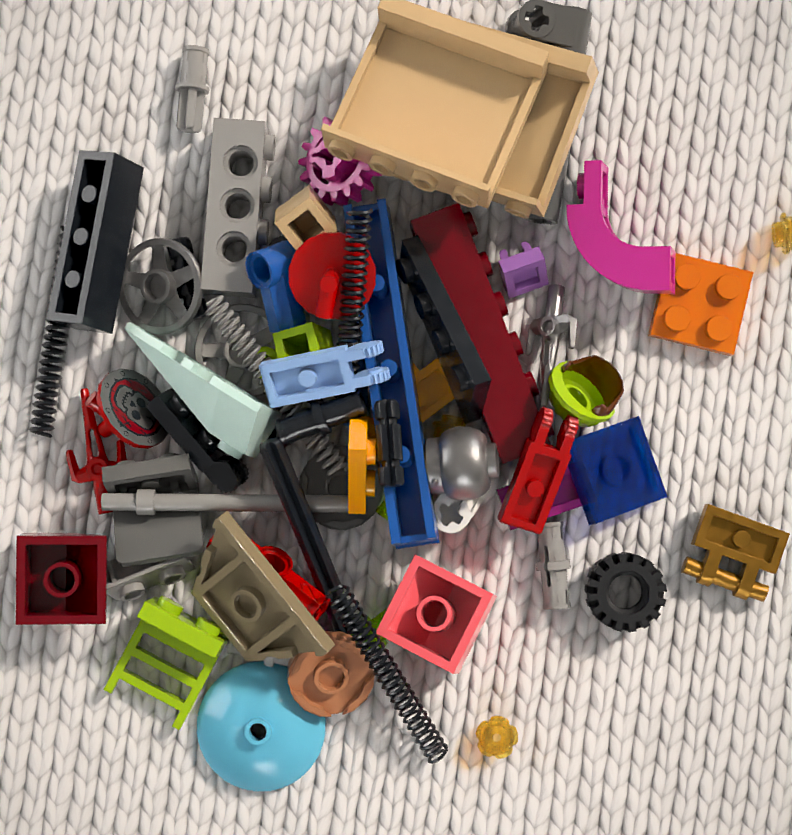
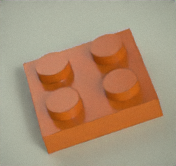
M676 253L675 294H658L648 336L727 356L734 355L754 272Z

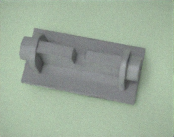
M187 557L128 567L121 566L115 558L107 561V594L116 601L135 600L145 594V589L160 583L162 585H170L185 578V573L195 570L196 567Z

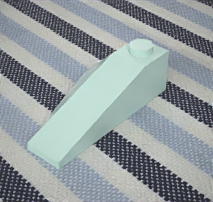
M128 322L125 327L126 332L206 430L220 439L217 447L240 460L243 454L256 458L260 452V444L268 439L276 426L275 420L281 418L282 413L274 408H270L263 401L155 335Z

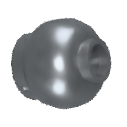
M455 427L444 431L441 437L427 438L426 466L431 493H445L447 497L454 500H471L484 495L490 488L491 479L499 478V458L496 443L488 444L485 434L472 427Z

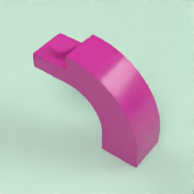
M602 160L584 161V173H578L577 195L579 199H584L583 204L566 205L571 236L583 258L598 273L623 288L645 294H675L676 251L671 246H634L621 241L613 232L608 218L609 168Z

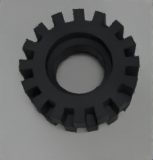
M629 552L609 554L607 558L600 559L595 563L596 567L593 571L590 570L587 575L589 579L588 583L585 584L584 592L587 594V599H585L587 606L590 607L592 614L599 621L620 632L622 630L636 632L638 628L642 627L645 629L650 626L649 622L653 618L658 619L661 615L659 613L661 606L665 607L667 599H664V592H667L666 584L662 582V573L653 566L654 564L650 560ZM621 575L633 576L641 586V597L630 608L615 606L609 597V587L612 581Z

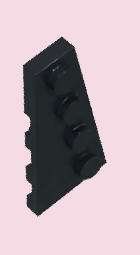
M416 235L402 240L400 259L396 260L398 274L402 282L408 284L416 311L423 320L464 423L474 422L481 419L492 379L419 236Z

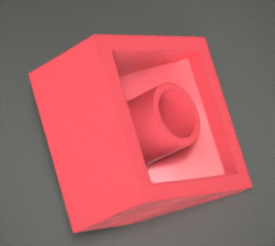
M415 554L376 630V634L452 674H459L497 596Z

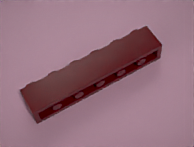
M456 203L410 220V229L412 235H418L492 379L481 417L491 443H496L499 464L501 465L520 458L527 437L531 438L532 427L539 412L533 397L538 396L539 391L531 371L524 373L518 357L524 355L516 331L508 333L503 320L504 316L509 315L505 300L500 291L493 293L487 278L493 275L489 258L485 251L478 253L472 237L477 236L478 231L470 211L463 213L460 204ZM552 425L545 440V443L550 445L548 437L555 435Z

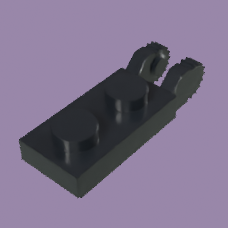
M173 388L157 395L147 404V409L186 454L189 453L191 461L214 485H217V489L219 488L221 492L231 493L238 486L246 482L250 473H248L249 468L243 464L242 458L238 460L217 447L220 439L206 430Z

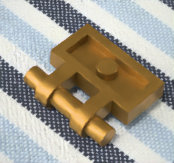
M705 504L691 542L692 545L707 550L705 557L701 562L687 556L683 562L681 573L695 577L696 583L707 587L714 584L731 590L732 595L740 599L747 600L750 597L764 602L768 595L769 586L755 581L758 571L761 569L776 574L790 533L713 505ZM722 556L743 563L738 575L718 568Z

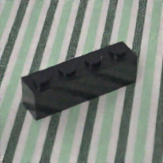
M79 150L47 320L77 330L113 334L144 167L115 152Z

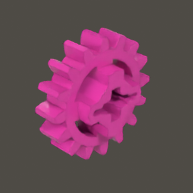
M326 116L322 118V124L331 126L332 119ZM312 127L310 132L314 138L311 143L305 142L301 146L308 153L307 157L298 160V164L307 169L301 174L300 180L310 184L322 201L330 206L335 203L343 207V205L348 204L349 198L356 202L362 201L361 190L365 188L372 192L375 188L370 180L373 176L378 177L382 175L372 170L367 163L353 158L351 161H344L333 156L325 148L321 130L319 131Z

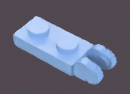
M382 341L363 342L351 347L342 345L261 362L259 369L270 408L355 392L357 388L389 380L391 376L388 367H374L355 374L352 361L376 357L383 353Z

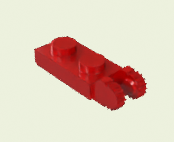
M546 407L540 408L532 427L531 438L527 437L497 516L500 523L539 535L543 531L572 456L570 450L579 425L577 417L567 415L557 435L556 446L545 443L553 422L554 413L552 409Z

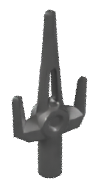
M557 284L548 286L545 317L534 319L528 329L525 354L529 356L532 352L535 336L542 337L541 407H546L548 404L550 392L548 377L555 368L560 340L567 330L569 349H574L576 340L577 319L568 314L562 315L565 287Z

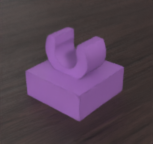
M526 241L522 242V252L510 257L505 249L500 250V260L498 262L503 287L509 299L549 285L545 258L539 246L531 248L529 243Z

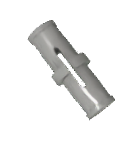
M563 521L546 522L540 535L537 534L540 561L536 562V571H541L544 610L571 607L567 581V569H570L571 565L570 559H566Z

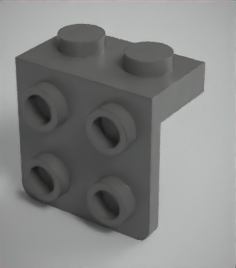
M168 453L156 459L138 462L124 460L113 466L102 467L103 484L108 493H137V489H155L156 494H199L198 477L189 453L181 455ZM113 511L116 559L123 567L196 556L204 550L201 511H156L155 515H137L136 511Z

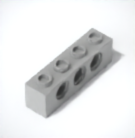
M214 118L200 287L206 295L256 298L257 287L248 278L245 262L249 253L259 250L260 245H267L269 238V220L262 219L263 204L271 203L272 177H266L267 160L274 161L276 137L275 135H269L266 121ZM241 158H249L254 162L252 171L245 176H237L232 173L233 164ZM237 200H246L251 205L249 213L241 219L230 217L229 208L231 204ZM233 242H243L247 245L245 257L237 262L227 260L225 256L227 247Z

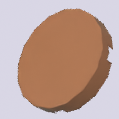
M325 631L335 643V646L324 656H316L315 652L298 653L294 658H290L288 662L287 681L293 699L305 711L319 717H331V714L341 712L344 715L354 711L366 701L374 686V669H369L370 662L364 661L366 655H360L362 648H356L357 641H352L351 635L341 631Z

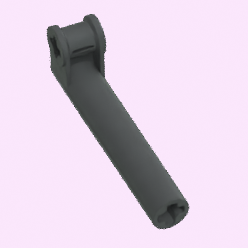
M529 0L508 17L506 33L586 55L592 13L581 7L563 6L543 0ZM570 149L544 217L530 214L528 219L524 218L525 220L547 225L558 223Z

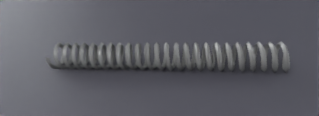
M222 295L217 296L206 303L210 307L206 310L205 315L209 316L216 313L211 318L213 323L221 320L217 324L216 329L220 330L228 326L221 336L226 337L233 333L227 339V343L231 344L237 341L232 347L234 351L244 347L237 356L242 358L249 354L243 360L244 365L256 360L248 368L249 372L258 369L266 356V352L258 353L261 345L251 347L255 343L256 338L246 340L250 335V331L240 333L245 328V324L235 326L240 319L237 316L228 320L234 314V310L231 309L224 312L229 307V303L225 302L217 306L224 297ZM260 369L254 374L253 378L261 377ZM262 379L259 381L260 386L264 385ZM303 402L285 405L280 410V413L283 414L295 407L287 415L290 416L308 408H301ZM319 432L306 444V448H310L322 441L311 452V455H315L327 448L316 459V462H320L333 454L322 465L321 469H325L339 461L327 472L328 476L345 467L344 471L347 472L348 463H343L345 456H338L340 450L333 449L334 442H328L329 435L322 436L321 432ZM312 436L301 439V441H305Z

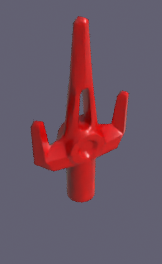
M83 388L80 390L85 428L87 464L79 469L74 452L71 449L66 451V457L72 481L77 483L93 482L98 514L101 515L113 512L102 511L101 509L102 493H108L103 484L102 467L116 465L118 462L127 460L124 442L118 440L116 442L117 462L108 460L101 436L97 430L94 411L85 405L86 400L90 396L87 388ZM91 430L94 431L99 451L97 457L93 456Z

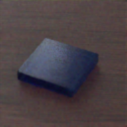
M639 416L574 439L570 450L572 456L568 467L589 525L600 523L667 497Z

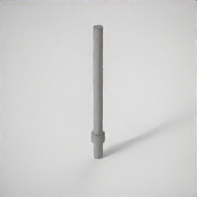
M137 489V493H102L101 496L102 511H136L137 515H155L156 511L285 512L279 496L270 494H156L155 489ZM305 495L311 512H348V495Z

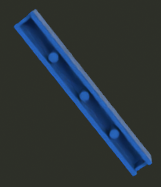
M386 198L377 199V203L356 207H352V204L343 205L346 229H366V227L360 225H348L346 221L367 220V218L349 216L346 212L373 209V212L369 214L373 220L368 223L372 229L367 232L371 239L366 242L370 245L368 250L376 266V285L370 300L364 305L365 309L361 311L364 314V318L361 319L364 324L361 327L363 332L362 342L382 341L384 352L376 357L365 358L366 369L388 367L391 376L389 380L369 386L375 433L376 425H379V421L375 419V402L382 399H394L398 401L400 406V419L397 420V424L401 425L403 461L400 462V466L404 468L405 482L399 487L383 488L391 544L396 549L436 544L440 543L433 494L428 483L426 447L401 279L396 264L397 253L391 212ZM347 233V235H349V236H351V237H354V238H365V237H366V236H363V235H360V234H348V233Z

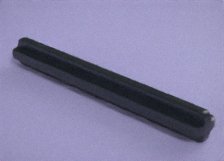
M280 437L270 438L260 444L261 455L317 589L325 595L330 589L341 585L286 448ZM339 589L333 592L332 598L340 593H344V590ZM328 605L326 612L334 631H341L347 634L349 627H343L344 620H338L340 613H334L335 606Z

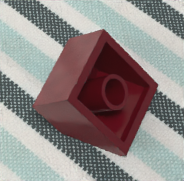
M22 533L17 535L16 625L106 624L107 535L80 533Z

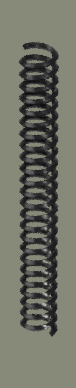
M372 208L367 211L346 212L349 216H360L367 218V220H347L346 223L348 225H360L366 227V229L347 228L345 232L348 234H360L366 237L345 238L344 240L348 243H360L365 246H346L343 249L348 252H360L365 255H345L343 257L344 260L360 261L364 264H344L342 267L344 269L360 270L364 273L345 272L342 274L344 278L362 280V282L357 283L343 281L341 283L342 286L357 287L362 290H342L340 293L344 296H358L362 299L344 298L340 300L341 304H355L361 308L341 307L339 309L341 313H356L360 316H340L338 318L342 322L359 323L357 326L340 324L337 326L338 329L345 331L354 330L359 333L354 335L349 333L337 334L336 336L340 339H355L358 341L356 343L339 341L336 343L337 346L348 345V347L362 343L359 337L363 335L360 328L364 325L361 321L364 318V314L361 311L365 309L362 302L366 300L363 293L367 291L363 285L367 283L364 276L368 274L365 267L369 265L366 258L370 255L366 251L370 248L369 243L366 241L371 239L367 232L372 229L368 224L373 220L369 215L373 212ZM360 360L352 361V365L356 366V368H353L355 374L360 369V365L357 363Z
M62 225L60 228L64 232V225ZM63 233L58 235L61 239L63 237ZM45 319L49 324H52L44 327L49 333L43 337L50 342L42 344L47 350L42 351L40 354L48 359L39 361L41 365L46 367L39 368L38 371L46 376L37 377L36 379L44 384L35 386L38 391L44 393H36L34 397L42 401L32 403L34 407L43 410H33L31 413L40 418L30 420L32 424L41 427H30L28 430L32 433L51 438L53 436L50 433L43 431L54 430L55 428L52 425L46 423H52L56 419L45 414L57 413L56 409L47 406H55L59 403L47 397H58L60 395L58 392L49 389H58L61 385L48 380H61V375L51 372H62L64 369L50 363H64L65 360L63 358L53 355L66 354L65 350L52 346H67L68 344L65 341L54 338L69 337L67 333L53 329L68 330L70 327Z
M339 585L326 592L325 598H332L329 605L335 606L334 613H340L338 620H344L342 626L349 627L347 634H353L351 640L357 641L356 648H362L360 655H366L364 661L370 662L369 669H374L373 675L379 676L377 682L383 683L381 688L387 690L386 696L391 697L390 703H396L394 709L400 710L398 715L404 717L403 723L408 724L407 730H412L411 736L416 737L415 743L420 744V750H425L423 755L429 757L428 763L434 764L439 762L446 755L448 745L444 743V739L440 736L439 731L436 730L435 724L431 723V718L427 716V711L423 710V705L419 703L415 692L410 689V684L406 683V677L402 676V671L397 669V663L393 662V656L389 655V650L385 648L384 642L380 641L381 637L376 634V629L372 628L371 621L367 620L368 616L363 613V608L358 606L359 602L354 599V593L350 592V587L347 585ZM339 589H346V592L332 598L333 592ZM412 707L410 710H408L407 712L403 713L406 709ZM416 714L414 717H412L411 719L407 720L410 716ZM421 720L418 724L412 726L415 722ZM425 727V728H424L423 730H421L420 732L415 733V732H416L417 730H419L420 728ZM430 733V734H429L427 737H425L424 739L419 740L422 736H424V735ZM434 740L429 745L423 747L427 742ZM437 747L433 752L428 753L432 748ZM442 753L438 758L431 760L434 756Z

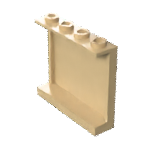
M381 0L377 7L379 22L331 126L324 123L322 125L321 132L325 148L333 156L341 160L351 161L353 158L367 163L372 170L381 175L393 176V174L407 178L415 187L421 190L433 192L436 189L447 193L461 205L467 207L479 205L488 209L547 74L549 51L406 0Z
M477 25L549 51L547 74L492 198L493 202L505 205L504 210L515 216L528 219L530 214L544 217L598 76V69L592 56ZM393 174V177L404 181H410L407 178Z

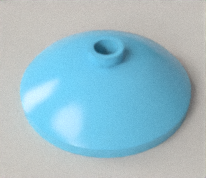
M264 661L240 664L221 675L208 689L201 702L197 717V737L202 754L215 773L236 787L258 792L286 787L300 779L312 767L320 754L325 738L326 718L305 711L293 699L287 681L288 666L274 663L273 667L264 665ZM260 723L264 725L267 731L266 736L263 738L254 737L251 733V726L253 724Z

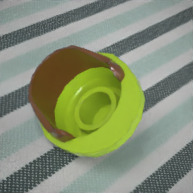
M597 355L561 362L550 372L548 377L550 385L549 400L555 410V414L559 415L563 421L567 415L577 417L579 420L578 426L591 427L608 421L615 413L614 408L624 392L623 380L617 369L610 362Z

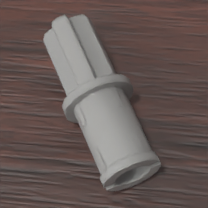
M186 45L182 48L183 60L180 83H177L175 86L176 91L179 92L176 127L185 133H199L202 129L205 95L209 94L210 90L206 86L209 49L197 45Z

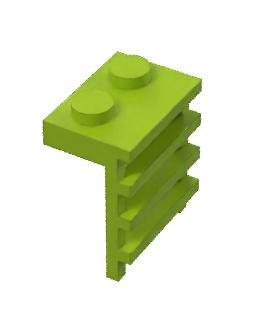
M153 597L146 600L137 617L141 620L103 690L110 694L113 693L119 679L179 710L180 712L172 727L180 730L229 639L221 632V629L215 622L201 616L196 619L183 612L184 607L167 597ZM146 633L204 664L199 676L196 677L138 646L143 634ZM133 656L190 686L192 689L186 700L126 669L131 657Z

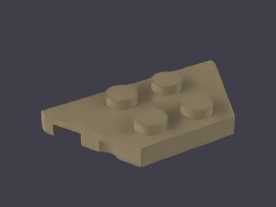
M228 511L216 518L212 525V528L216 530L211 545L204 551L201 560L202 570L195 579L191 594L246 661H260L267 657L288 659L294 658L298 653L315 652L316 656L327 654L335 646V643Z

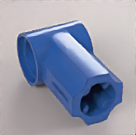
M288 240L249 253L245 262L248 278L255 287L261 290L269 331L272 333L306 323L304 308L295 300L289 286V265L296 250Z

